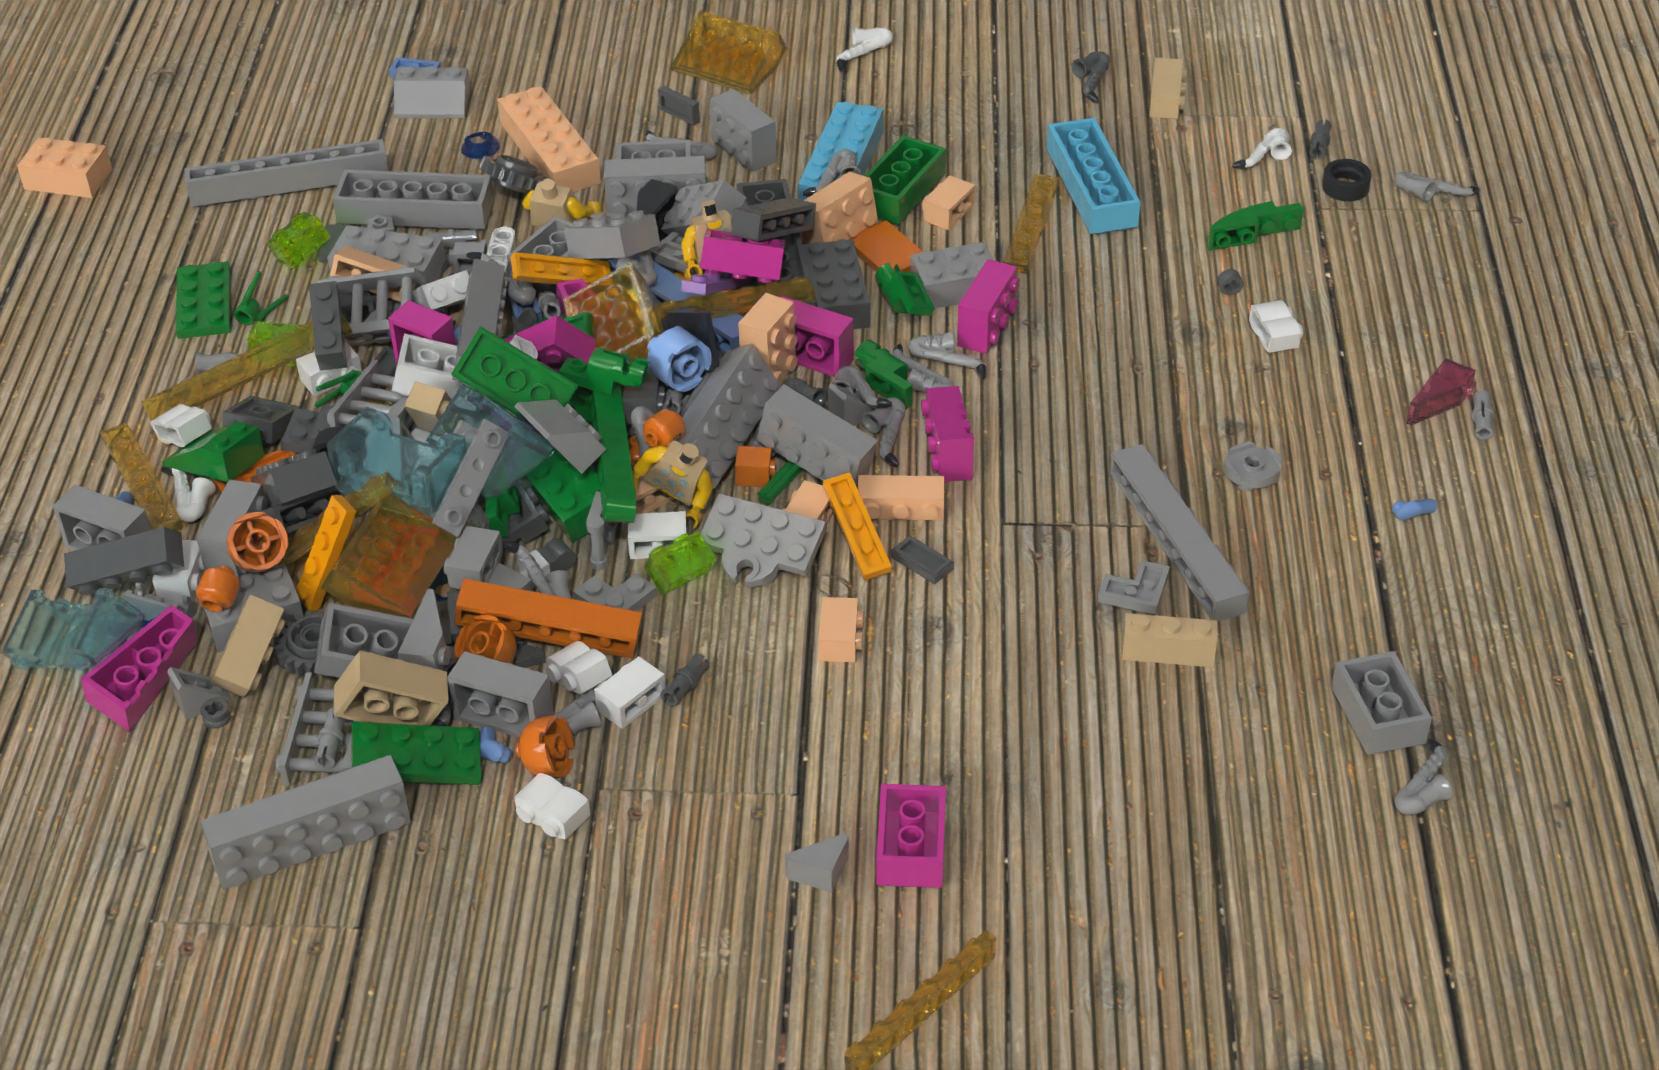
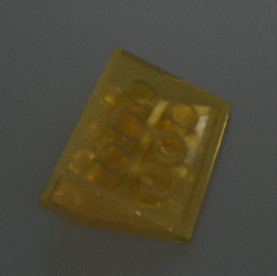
M700 10L670 69L752 94L778 67L787 47L780 33Z
M632 262L562 300L567 317L587 311L594 316L592 332L595 339V348H604L622 354H629L631 362H634L636 356L647 359L649 341L663 333L647 282Z
M385 490L330 570L321 589L349 605L410 618L441 570L446 558L453 551L457 537L432 524V518Z

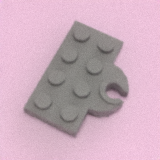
M718 494L697 543L700 548L723 554L722 562L726 576L733 583L737 584L740 581L739 571L743 567L749 566L753 568V571L746 576L745 582L747 587L760 585L766 587L774 580L779 569L807 576L826 532L827 524L822 520Z

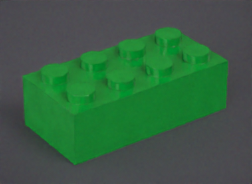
M905 135L899 138L864 175L871 178L878 218L898 225L946 173V148Z
M544 436L510 456L520 481L526 488L531 487L540 500L539 504L543 506L567 538L574 543L587 535L589 532L587 531L586 521L596 491L600 492L598 474L593 468L589 466L581 474Z

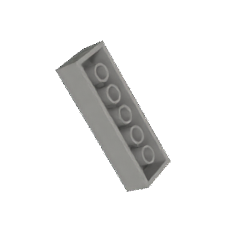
M345 169L333 197L336 220L340 224L367 225L366 219H372L375 215L380 214L392 216L393 226L463 228L472 230L486 228L494 202L491 175Z
M753 344L726 352L719 363V367H716L682 417L685 423V435L679 443L682 445L687 443L694 444L698 448L699 454L708 460L706 470L710 473L713 489L716 488L735 458L737 447L744 444L762 416L765 403L781 386Z
M391 755L200 820L222 890L241 885L250 880L272 874L278 870L303 863L309 859L411 824L403 781Z

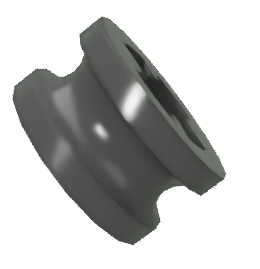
M1227 269L1218 276V285L1225 295H1234L1243 287V280L1235 269Z
M212 698L205 701L200 707L203 723L208 728H221L228 724L231 719L229 706L224 699Z

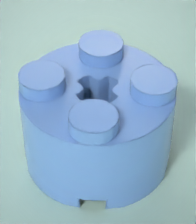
M680 326L663 332L659 337L652 338L647 346L650 373L670 388L676 389L679 392L689 391L700 384L703 380L700 376L704 369L708 371L711 365L710 349Z

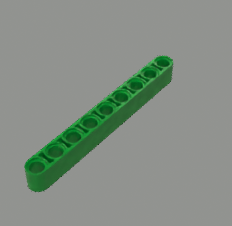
M618 383L612 395L588 389L592 427L602 436L599 442L606 448L596 459L603 520L634 523L636 496L620 383Z

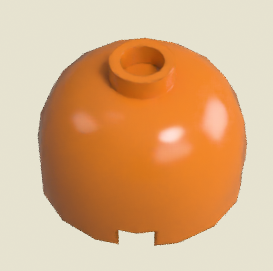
M247 513L239 517L228 531L226 539L227 554L232 562L242 570L252 573L267 571L275 567L284 557L288 547L287 532L279 520L273 519L271 516L266 515V513Z
M489 614L478 615L473 618L476 620L470 626L465 624L460 630L455 641L454 654L456 658L459 659L465 651L512 664L516 655L517 644L513 631L502 620Z
M557 714L544 715L529 722L524 726L519 741L516 744L518 758L522 761L524 767L535 776L543 773L552 778L565 777L570 773L573 766L574 758L568 759L569 749H574L572 732L567 721L564 718H557Z

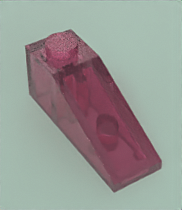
M1445 358L1410 402L1406 424L1414 425L1460 406L1467 396L1471 397L1476 389L1477 382L1474 381L1476 370Z

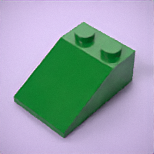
M235 422L207 432L163 460V466L225 482L233 480L264 457L259 427L248 425L244 422Z

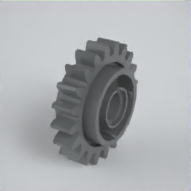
M498 154L497 158L483 156L479 167L484 173L491 175L493 182L522 193H529L531 190H535L538 183L547 179L543 174L537 173L538 168L536 166L504 154Z
M319 609L315 615H312V612L307 610L306 616L303 618L296 614V622L285 621L286 629H282L279 636L273 638L275 658L278 659L280 667L285 666L288 674L296 670L298 678L305 672H312L313 677L315 676L314 670L321 621L324 615L323 609Z

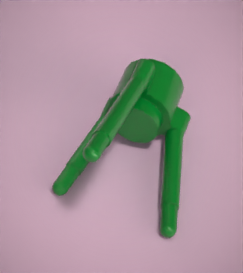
M260 271L256 272L243 300L234 312L236 320L243 325H251L254 321L260 323L264 316L288 298L284 294L260 311V304L251 298L259 282Z
M353 369L346 375L317 386L316 391H321L342 383L339 388L317 401L315 407H320L341 393L345 394L362 372Z

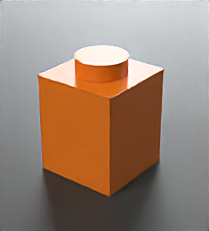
M738 446L735 462V485L763 487L770 480V476L776 474V460L771 459V448Z

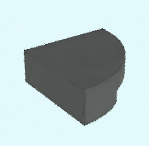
M516 641L517 649L513 659L515 666L527 668L546 663L545 654L541 648L526 645L524 641Z

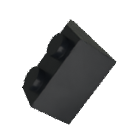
M650 179L638 192L636 211H643L644 215L655 214L661 242L668 236L661 228L665 222V215L672 209L676 201L675 196L678 192V186Z
M696 305L663 310L664 317L661 318L662 331L665 332L680 326L710 349V367H719L711 312Z

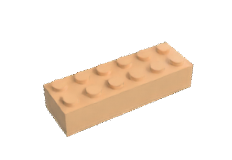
M542 86L532 87L526 91L508 94L497 99L501 125L530 164L538 168L537 173L543 174L547 179H553L555 185L571 188L573 192L601 184L599 159Z

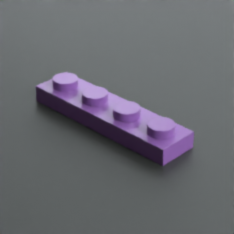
M705 272L704 275L694 274L691 279L682 280L681 291L702 295L749 286L751 285L752 276H747V279H738L732 277V273L721 272V275L707 274Z

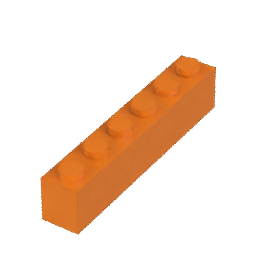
M463 578L456 602L454 625L464 626L466 624L470 626L476 621L473 619L474 617L489 614L507 624L516 637L568 646L575 641H581L590 649H596L601 653L633 659L642 612Z

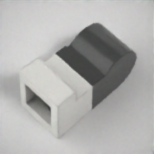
M560 538L552 539L544 547L530 552L540 566V569L543 570L545 577L552 571L569 570L576 560L575 553ZM516 554L518 572L532 579L521 558Z

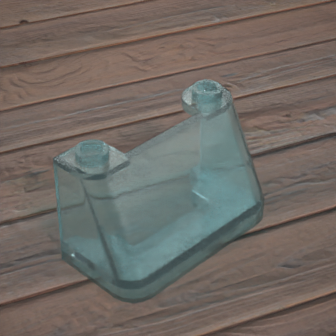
M462 383L426 441L434 447L432 452L440 458L459 420H464L479 429L483 419H487L506 430L508 438L480 494L487 498H490L492 495L498 497L549 459L555 447L530 426L512 418L484 397L482 393Z
M366 407L327 443L329 463L337 482L335 487L340 492L412 516L427 518L438 507L466 453L465 436L447 432L440 437L438 446L395 434L387 414Z
M108 588L97 589L93 598L96 604H71L62 597H57L54 602L44 596V591L31 590L1 654L11 659V665L22 670L32 667L74 668L85 671L86 668H93L140 629L145 615Z

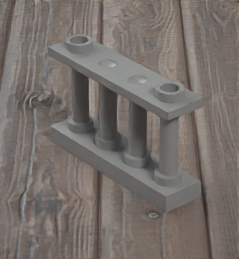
M403 266L400 269L345 277L329 276L323 280H316V283L336 281L340 294L352 293L351 322L348 325H343L344 339L351 346L392 340L387 319L388 288L402 286V306L408 300L412 302V284L425 283V277L415 267ZM377 289L376 319L371 322L362 323L363 291Z
M372 360L367 368L363 369L361 375L336 405L329 410L327 415V423L330 427L344 428L346 425L367 428V423L400 417L408 429L414 421L404 407L408 396L402 395L399 392L377 389L379 385L392 387L394 376L379 374L378 360ZM368 398H371V399L383 400V401H388V402H394V403H396V404H393V406H389V405H383V404H377V403H371V402H365V401H366ZM358 411L386 417H383L381 420L355 414Z
M483 419L479 429L464 420H459L408 522L441 528L455 537H459L510 433L487 419Z
M306 672L303 684H299L297 687V704L283 752L278 754L276 760V771L281 773L284 786H291L294 771L342 772L351 768V733L343 736V744L338 747L346 749L345 757H341L340 760L335 759V764L331 768L326 767L328 759L325 760L324 768H321L315 764L314 759L298 758L301 747H319L318 735L305 734L308 723L325 724L327 712L312 711L314 701H334V689L315 688L312 672ZM347 719L344 725H352L353 720Z

